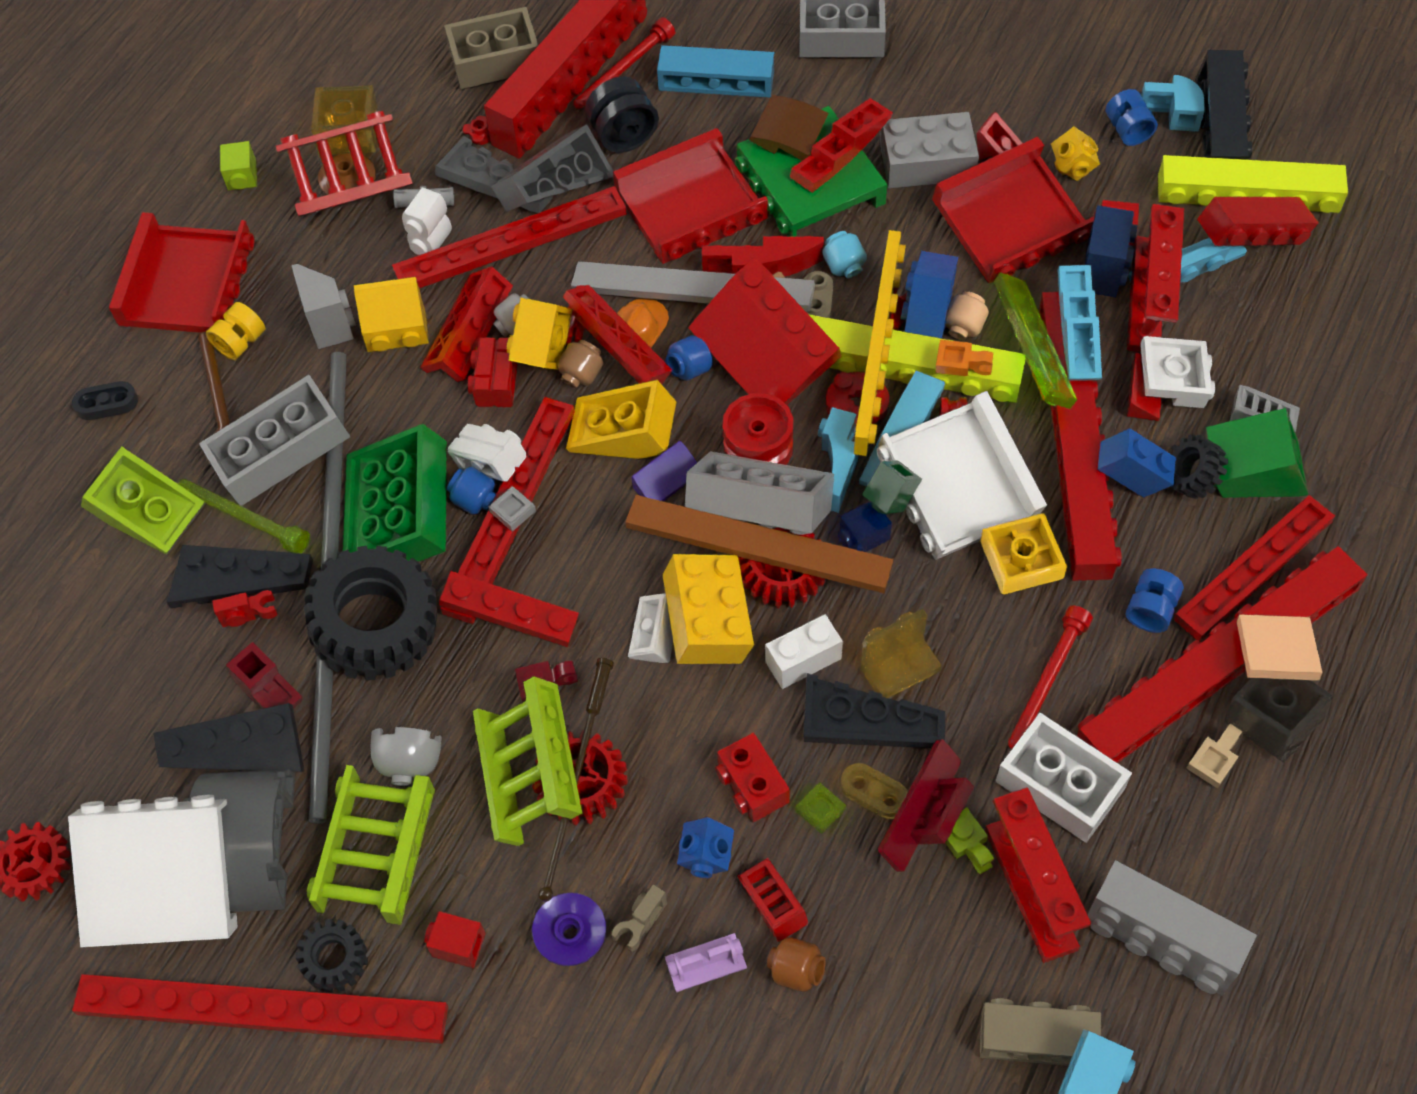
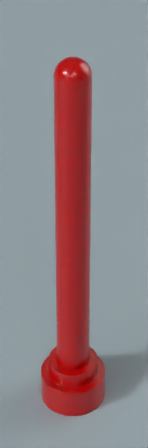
M664 17L657 20L652 25L650 35L580 94L573 102L574 107L582 109L586 105V101L592 91L599 85L612 78L619 77L657 43H667L673 38L676 32L672 23Z
M1071 605L1062 618L1064 632L1008 740L1010 749H1013L1035 720L1076 637L1082 635L1083 632H1087L1093 616L1086 609Z

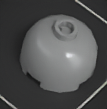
M395 727V733L384 735L383 729H375L371 735V760L375 769L380 774L392 778L391 784L412 786L415 775L427 776L435 769L440 756L442 736H435V739H430V731L415 728Z

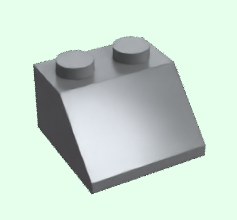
M299 264L291 265L304 312L318 349L353 340L351 327L356 326L352 310L349 308L350 305L345 289L338 291L335 279Z

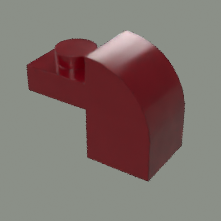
M253 642L226 664L233 680L262 709L287 703L293 704L294 709L303 701V697L278 673L276 664Z

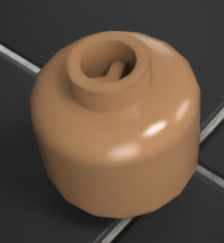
M579 340L578 343H569L557 362V368L563 374L561 380L573 388H577L579 384L582 386L591 385L603 366V359L600 356L601 351L585 340Z

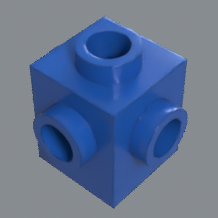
M709 817L684 823L679 843L680 849L677 864L691 870V874L699 878H711L715 873L728 871L734 829Z

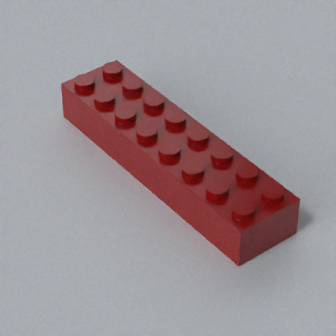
M579 0L484 105L491 145L518 159L527 150H530L540 135L550 128L555 118L566 110L569 102L582 92L584 85L592 76L597 75L600 67L606 60L612 58L621 43L630 37L631 32L636 26L645 20L647 16L646 1Z

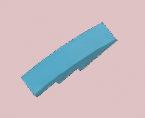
M1091 265L1059 266L1057 270L1059 303L1068 380H1101L1099 317H1096Z
M917 370L915 371L869 458L859 484L867 487L880 464L877 455V445L883 434L887 433L891 437L930 420L931 411L944 390V381Z

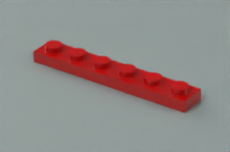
M1308 495L1175 614L1173 620L1196 640L1201 641L1215 626L1229 616L1329 526L1335 515L1312 496Z

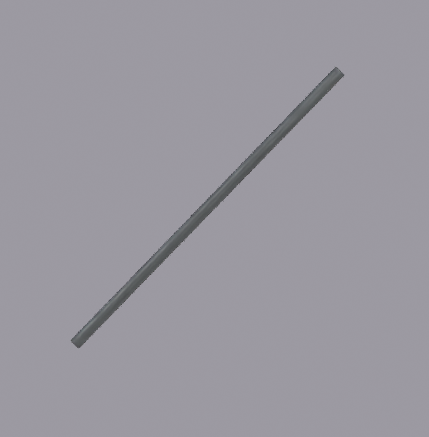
M334 352L331 354L329 405L344 426L347 355L343 352ZM343 442L326 452L321 572L322 564L329 558H332L334 561L338 559ZM318 656L316 658L309 822L313 824L327 822L333 670L328 667L327 659L325 661L320 660Z

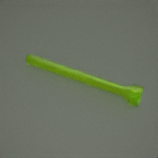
M181 479L178 482L180 486L203 500L206 504L280 539L283 548L291 553H303L309 544L310 533L298 526H288L285 528L187 479Z

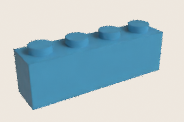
M661 45L657 68L659 91L770 98L774 76V52Z

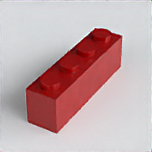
M1214 197L1197 218L1215 246L1300 245L1308 240L1312 230L1319 223L1300 197Z

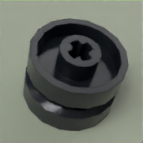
M626 76L615 77L599 85L592 91L584 109L586 118L591 127L596 131L602 145L607 150L616 153L628 152L643 145L656 131L659 122L658 112L653 103L647 98L646 92L640 83L634 78Z

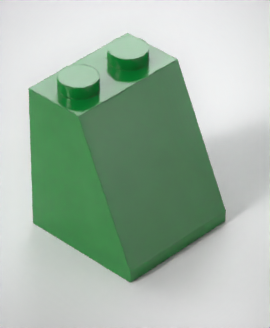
M1286 408L1206 427L1208 440L1219 445L1226 452L1224 457L1228 459V464L1222 466L1227 469L1226 475H1220L1219 477L1223 482L1221 485L1216 483L1213 485L1218 487L1222 498L1299 497L1309 495L1298 438Z

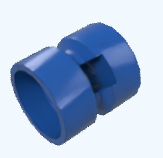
M1128 89L1116 94L1106 105L1105 111L1113 126L1116 127V131L1123 143L1127 146H1135L1147 141L1157 130L1158 124L1150 109L1147 108L1141 94L1135 89Z
M1151 568L1144 570L1136 586V593L1133 594L1126 610L1127 619L1136 627L1148 632L1160 633L1166 631L1174 614V607L1177 606L1184 589L1182 581L1172 573L1162 569Z

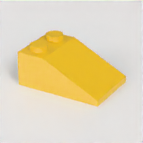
M658 380L578 397L566 449L572 453L635 459L661 455L668 449L676 401Z

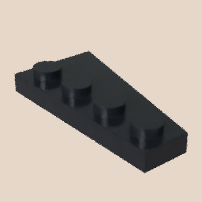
M290 703L153 733L159 767L258 771L289 769L292 772H305L293 704Z

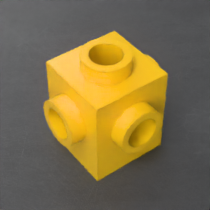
M1072 127L1051 143L1056 158L1054 161L1055 167L1062 175H1068L1078 181L1100 165L1096 153L1098 152V147L1095 141L1076 127Z

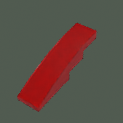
M869 98L833 123L831 133L812 146L811 155L791 168L790 178L813 193L846 166L891 119L893 112Z

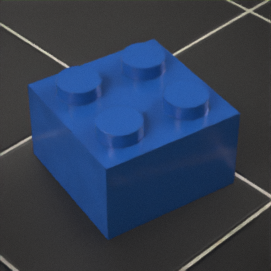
M921 251L919 260L912 262L905 289L908 292L901 314V320H906L905 332L942 338L946 325V313L952 298L958 257Z

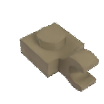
M652 885L647 894L642 892L632 906V911L634 912L632 914L633 919L620 922L614 927L612 931L613 940L617 942L623 933H631L633 938L628 943V950L631 952L635 951L640 945L643 934L648 933L667 905L666 893L655 885Z

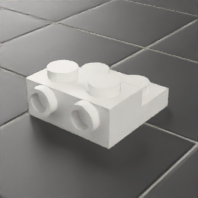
M1143 337L1140 345L1145 396L1172 398L1173 406L1204 408L1207 402L1214 397L1215 382L1210 378L1212 357L1207 352L1206 341Z

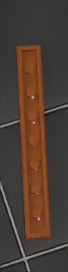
M635 495L625 522L628 529L730 555H738V557L884 594L894 561L891 558L640 495Z

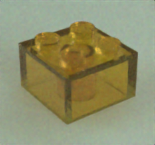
M373 85L316 87L311 128L312 135L367 121L366 115L378 112ZM374 128L356 132L362 153L376 152L377 138ZM345 135L328 140L332 154L350 153Z

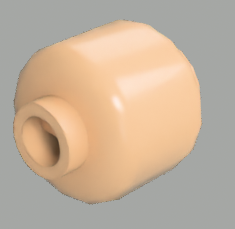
M966 291L953 296L945 319V326L949 329V334L952 337L966 340L967 337H976L980 334L989 314L985 300L975 293Z

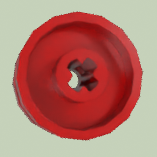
M752 393L739 397L729 405L723 415L724 453L787 465L793 455V416L789 407L781 399L762 393Z

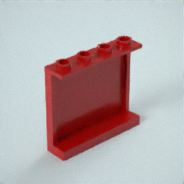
M718 128L613 171L614 186L623 200L626 209L662 264L679 259L689 252L702 248V246H708L710 243L721 238L732 236L737 231L751 225H757L768 218L767 197L764 196L759 199L724 150L723 135Z
M1035 137L936 185L932 198L933 202L988 284L998 279L1000 281L1006 280L1016 270L1022 267L1030 268L1036 265L1041 258L1049 254L1050 256H1055L1062 252L1066 246L1074 242L1080 244L1090 237L1094 216L1087 220L1083 218L1040 155L1044 144L1039 137Z
M142 212L109 305V309L118 326L201 333L206 332L217 320H224V313L233 305L234 299H237L239 296L241 276L247 271V257L249 251H252L254 248V235L250 233L246 220H241L238 231L159 225L154 213Z

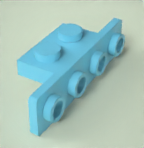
M1210 237L1183 248L1180 283L1188 282L1198 275L1214 271L1220 266L1244 256L1247 252L1244 246H1215ZM1130 271L1129 274H1128V278L1130 279V281H1131L1132 271Z

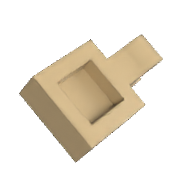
M1229 724L1218 742L1207 737L1189 762L1187 769L1218 788L1239 757L1232 753L1231 749L1243 731Z

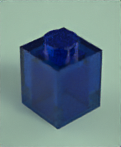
M868 501L840 516L838 536L844 547L868 552L890 540L892 522L887 515L873 509L871 506L872 502Z

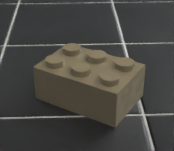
M527 7L444 25L460 89L508 79L538 46Z

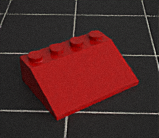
M756 257L731 277L688 327L696 337L702 339L707 344L711 354L748 395L752 393L769 394L781 399L786 405L842 357L840 348Z

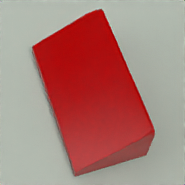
M1135 353L1131 369L1127 416L1159 421L1162 397L1145 396L1142 355Z

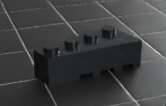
M1207 50L1195 78V83L1201 88L1204 95V115L1200 127L1201 129H1207L1202 139L1205 158L1241 160L1251 158L1252 142L1248 141L1247 137L1251 127V116L1246 115L1250 91L1249 88H1245V80L1248 76V62H1244L1243 50Z

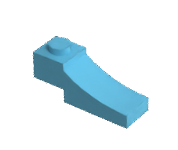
M832 407L828 419L823 418L820 423L818 436L822 437V450L828 452L832 473L834 474L831 511L839 513L858 462L859 455L854 454V442L852 441L856 432L857 414Z

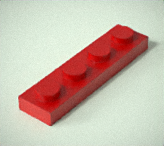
M453 571L449 574L439 600L440 606L565 647L569 645L579 615L578 612Z

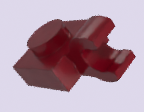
M548 661L515 669L522 703L526 701L523 682L532 677L555 683L558 686L578 682L573 661L559 663L553 669H551Z

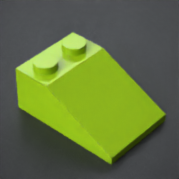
M121 446L83 495L81 507L108 525L167 554L205 502Z

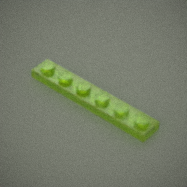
M1000 272L994 280V284L1006 310L1007 317L1012 324L1015 336L1022 348L1023 355L1030 367L1032 377L1035 379L1041 393V398L1051 406L1058 405L1071 409L1077 401L1076 395L1026 282Z

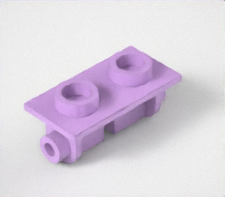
M735 933L665 956L676 992L747 969L742 955V946Z

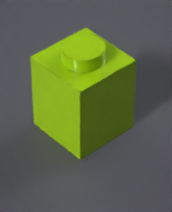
M249 141L220 145V171L228 190L257 187L256 158Z

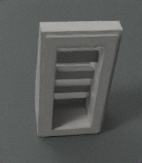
M1239 385L1234 397L1230 421L1262 414L1257 412V409H1263V413L1286 408L1296 432L1300 408L1253 388Z

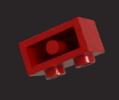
M754 732L717 752L718 765L715 767V771L724 786L727 784L731 786L735 793L732 798L737 809L742 815L747 813L753 823L790 803L789 787Z

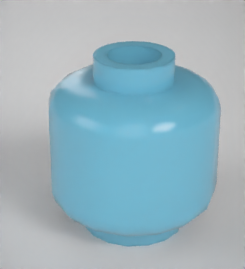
M840 231L825 241L822 254L833 275H845L846 278H852L863 270L861 266L866 262L867 254L855 234H847L846 231Z

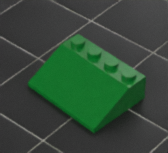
M420 424L347 454L343 551L348 549L350 553L355 552L358 546L366 545L367 549H376L377 545L385 546L388 552L394 553L395 550L406 553V560L409 561L413 558L417 562L446 552L447 441L426 425Z

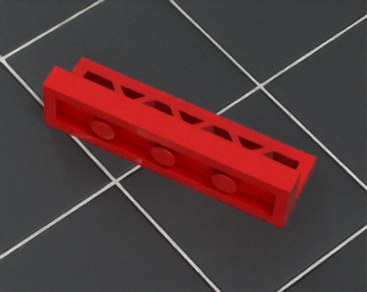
M491 266L474 272L468 277L420 367L426 373L442 369L456 382L465 379L471 367L472 350H477L480 338L487 337L496 319L494 309L507 298L513 287L495 268Z
M589 284L566 291L563 298L570 304L568 308L573 309L572 315L639 384L655 380L663 384L672 369Z

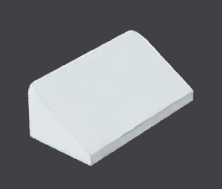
M666 593L640 597L628 657L630 659L668 663L673 647V636Z

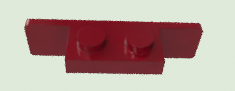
M943 739L935 741L878 847V852L896 872L905 871L918 844L946 843L974 788L967 778H953L961 764V760Z

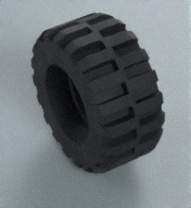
M367 545L358 546L355 552L350 553L347 549L338 553V559L335 561L329 558L322 564V572L316 571L311 577V586L306 588L304 596V612L310 644L314 646L316 655L320 660L325 661L327 659L328 667L335 672H339L342 668L345 670V676L354 679L357 678L358 674L365 675V680H376L375 675L382 674L387 679L396 676V670L400 668L402 671H407L413 667L414 658L421 660L427 653V646L432 644L435 637L437 624L435 588L432 587V580L429 574L425 571L421 572V564L415 559L406 560V553L395 550L394 553L388 552L385 546L377 545L376 549H367ZM364 595L388 597L397 602L404 610L401 617L395 623L376 631L355 629L347 625L339 617L345 605L355 598Z

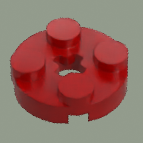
M841 372L835 376L826 394V410L828 414H830L832 407L857 414V426L860 405H854V401L850 399L862 396L865 372ZM885 383L883 390H877L876 397L882 398L879 417L873 416L872 424L877 423L880 419L882 421L888 413L889 392L885 387Z

